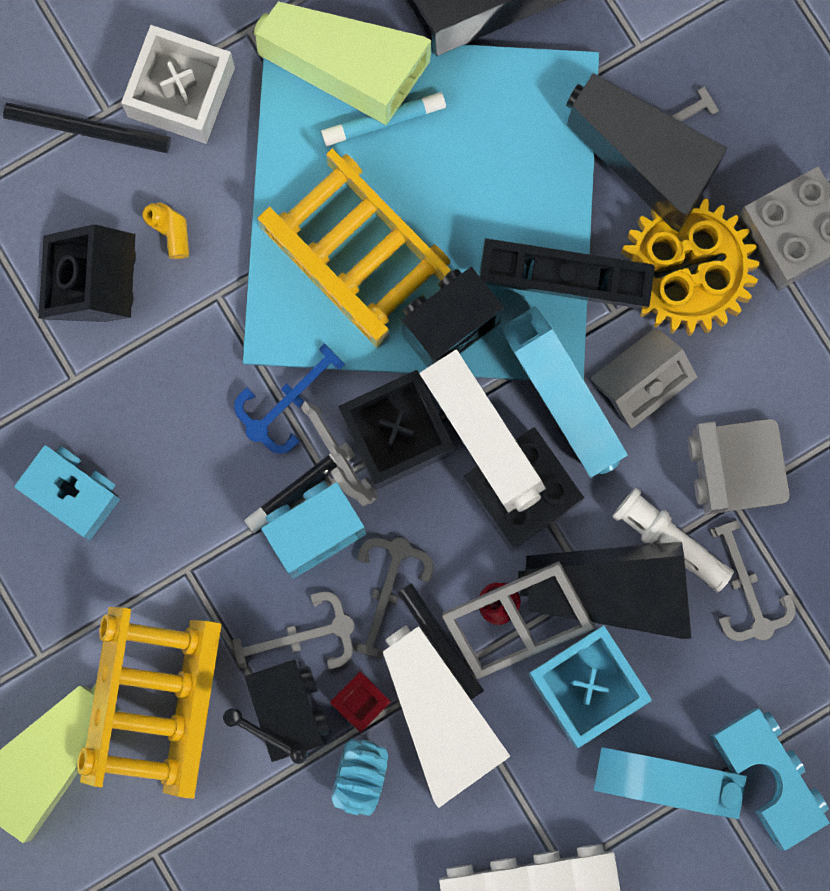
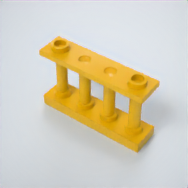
M332 148L326 154L328 166L333 171L288 213L283 211L278 215L269 206L257 219L260 228L361 333L378 348L389 337V329L385 326L389 322L387 317L431 275L435 274L441 281L451 273V269L448 267L451 261L437 245L433 244L429 248L359 176L363 171L348 154L340 157ZM346 183L362 202L317 244L311 242L307 245L297 235L301 230L299 225ZM375 213L392 231L347 274L341 272L337 276L326 265L330 261L328 256ZM405 244L421 262L376 305L371 302L366 306L356 296L360 291L358 286L400 246Z
M108 607V613L103 616L99 628V638L103 641L86 747L81 749L77 762V770L81 774L80 783L94 787H103L105 773L161 780L162 785H164L162 793L194 799L222 624L190 620L189 628H186L185 631L129 623L131 609ZM126 640L181 649L184 654L182 671L174 675L122 667ZM119 684L174 692L175 696L178 697L175 715H172L171 718H162L115 711ZM112 729L168 736L169 741H171L168 759H165L164 762L108 755Z

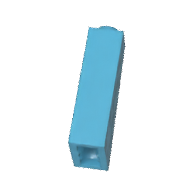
M534 306L501 326L499 330L590 478L596 474L608 473L616 468L620 460L628 456L553 328L539 309Z

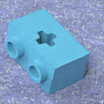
M44 445L14 487L90 541L120 501L116 495L111 493L116 485L96 470L90 477L79 470L77 466L82 460L61 445L56 452ZM65 482L72 485L75 483V488L80 491L75 498L70 495L65 497L66 492L61 489Z

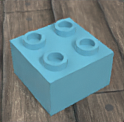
M324 481L305 492L303 496L306 501L290 509L289 505L286 504L265 517L268 524L261 529L292 579L297 578L366 535L365 527L337 482L328 486Z
M604 625L527 674L574 748L583 746L652 701Z

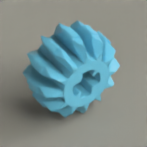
M350 739L345 744L335 776L331 798L335 808L357 816L358 814L370 816L375 811L380 793L382 792L388 765V753L384 747L363 739L361 741Z

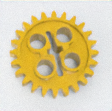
M705 198L699 209L694 208L680 232L672 229L652 209L653 221L641 216L637 222L643 232L632 229L629 231L627 237L635 245H624L621 254L630 258L631 260L629 261L655 265L654 272L678 269L685 258L688 259L690 264H696L715 255L723 254L725 256L723 261L705 262L698 265L693 274L690 273L688 268H683L665 277L657 279L653 277L650 306L648 309H642L640 316L644 317L651 312L656 314L654 327L657 328L664 320L670 321V333L674 334L680 324H685L687 335L691 336L694 333L696 324H700L702 330L707 334L712 329V319L721 327H724L728 322L725 311L737 317L742 310L736 300L748 303L752 295L743 287H754L758 282L757 278L747 274V272L756 270L759 266V261L747 258L756 250L757 246L756 244L743 243V240L750 232L748 228L739 231L733 228L739 218L737 215L729 218L727 221L722 218L724 205L719 206L714 213L708 211V199ZM697 232L707 233L713 239L714 247L710 249L699 248L693 241V234ZM657 243L667 244L673 251V258L664 261L658 259L652 252V246ZM709 272L721 274L725 279L726 287L721 290L712 289L705 281V274ZM669 283L679 284L685 291V299L681 301L670 300L664 292V286Z

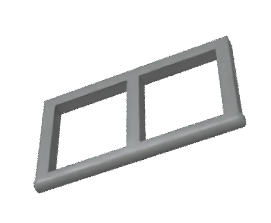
M559 561L442 613L445 623L476 679H480L595 629V624L590 620ZM555 576L581 624L536 643L510 595ZM500 600L526 648L482 666L456 618Z

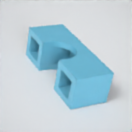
M755 708L708 736L731 773L739 774L756 764H761L771 771L776 783L774 795L769 802L756 809L755 812L776 847L786 851L830 824L824 814L829 808L815 787L811 790L807 787L801 777V774L806 772L795 752L792 749L786 752L777 738L782 734V731L774 717L769 712L763 714L759 708Z

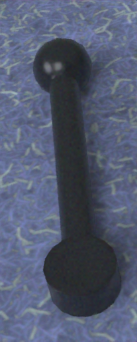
M232 708L225 711L223 721L227 726L233 727L238 725L289 754L291 760L296 764H302L306 761L307 751L301 746L293 747L245 720L238 709Z

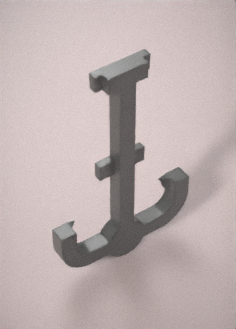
M401 537L395 538L392 541L382 538H370L362 544L357 556V561L370 563L369 550L373 547H380L389 550L392 557L383 590H373L371 598L378 599L379 603L366 644L355 642L353 651L379 659L382 658L383 651L374 648L387 604H397L398 596L391 595V591L401 560L409 556L419 559L424 563L425 569L417 577L421 581L429 583L433 573V562L430 556L421 550L411 548L409 541Z

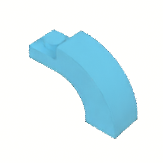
M602 747L594 791L739 819L747 776Z

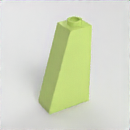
M279 1L270 14L264 13L260 17L254 29L259 56L386 126L431 59V40L424 36Z
M96 683L92 689L87 686H78L0 750V827L22 843L29 842L34 838L78 774V756L81 749L86 747ZM115 707V711L121 712L119 708Z

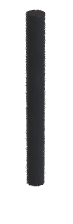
M8 102L5 104L3 118L7 120L162 153H168L171 137Z

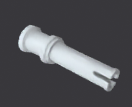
M635 487L622 501L612 517L616 521L622 519L639 532L644 543L682 542L685 568L707 583L716 593L720 592L731 579L734 570L720 562L708 550L677 528L671 522L672 517L669 516V512L665 509L659 511L640 496L641 490Z

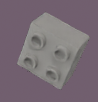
M819 166L744 206L738 215V222L741 227L750 230L747 237L751 244H756L757 248L755 251L778 290L830 263V185Z

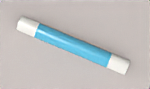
M438 92L401 104L387 126L367 115L321 130L322 137L327 147L446 108V103L442 92Z

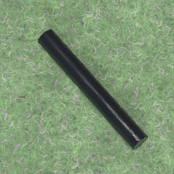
M411 583L404 587L398 594L470 700L481 694L484 689L414 585Z

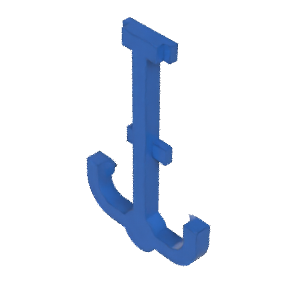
M325 343L319 348L325 357L293 389L286 383L281 388L286 396L262 420H253L244 409L245 402L256 398L255 394L246 387L235 400L234 410L237 417L246 425V435L251 441H261L270 451L278 454L291 451L300 442L294 434L290 433L287 442L279 445L268 435V426L292 402L299 408L305 402L299 395L331 363L338 370L345 365Z

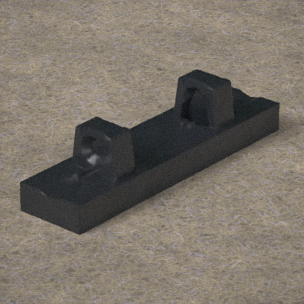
M485 238L479 276L486 285L648 309L650 306L655 265ZM534 260L531 280H529L528 272L530 269V265Z

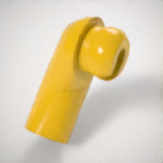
M148 204L142 213L143 220L147 225L167 237L168 257L170 259L188 258L189 244L185 217L167 204Z

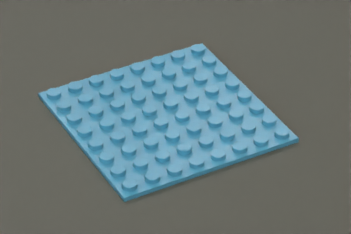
M462 45L436 57L431 48L430 63L402 104L442 92L446 108L327 147L321 130L367 115L263 58L243 365L313 369L325 357L319 350L325 343L345 363L340 370L409 374L415 370H418L420 373L427 368L402 336L401 319L406 316L403 310L415 299L422 295L429 299L440 290L438 286L440 280L435 274L431 275L387 317L389 322L385 326L389 329V337L376 348L259 226L257 218L269 206L278 215L283 211L288 213L333 171L328 166L326 154L332 148L340 157L348 154L363 171L359 176L429 248L435 244L448 256L451 264L448 265L451 272L459 269L463 273L472 266L479 275L485 238L590 255L594 151L567 126L571 109L566 104L577 84L585 86L593 73L598 76L599 52ZM346 183L343 184L299 225L301 230L297 235L307 245L311 242L317 244L362 200ZM374 213L328 256L330 261L326 265L337 276L341 272L347 274L392 230ZM403 244L358 286L360 291L356 296L366 306L371 302L376 305L421 260ZM534 260L532 261L528 272L529 280H531ZM487 285L503 305L504 310L501 324L460 354L475 378L531 381L499 328L536 306L553 328L584 380L587 300ZM332 363L326 368L338 370Z

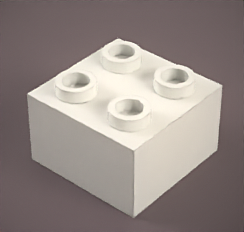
M150 25L121 102L127 116L207 144L235 69L232 54L230 51Z

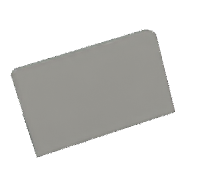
M655 328L593 375L591 381L596 388L610 399L621 420L632 429L698 377L683 349L659 329Z

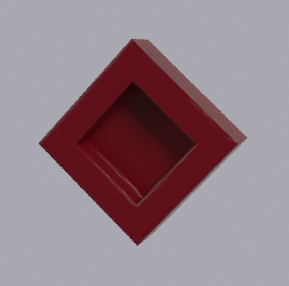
M360 671L330 703L362 733L391 701Z

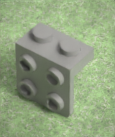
M766 419L716 426V422L698 424L692 430V436H688V451L691 462L697 463L699 479L694 480L695 495L698 505L703 504L705 515L780 505L788 501L790 494L779 426L775 420Z

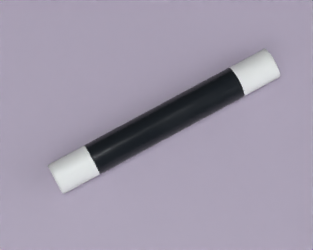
M346 442L339 446L340 449L346 452L348 456L346 459L348 461L356 456ZM331 453L248 516L244 522L251 531L256 533L268 523L265 518L267 515L286 504L290 507L305 492L330 476L331 471L339 467Z

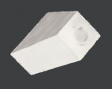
M457 349L420 372L419 374L508 513L515 508L518 512H521L538 502L541 498L539 493L546 489Z
M406 625L385 640L390 647L384 650L383 654L433 801L439 808L508 759L510 755L418 626L413 631H410Z

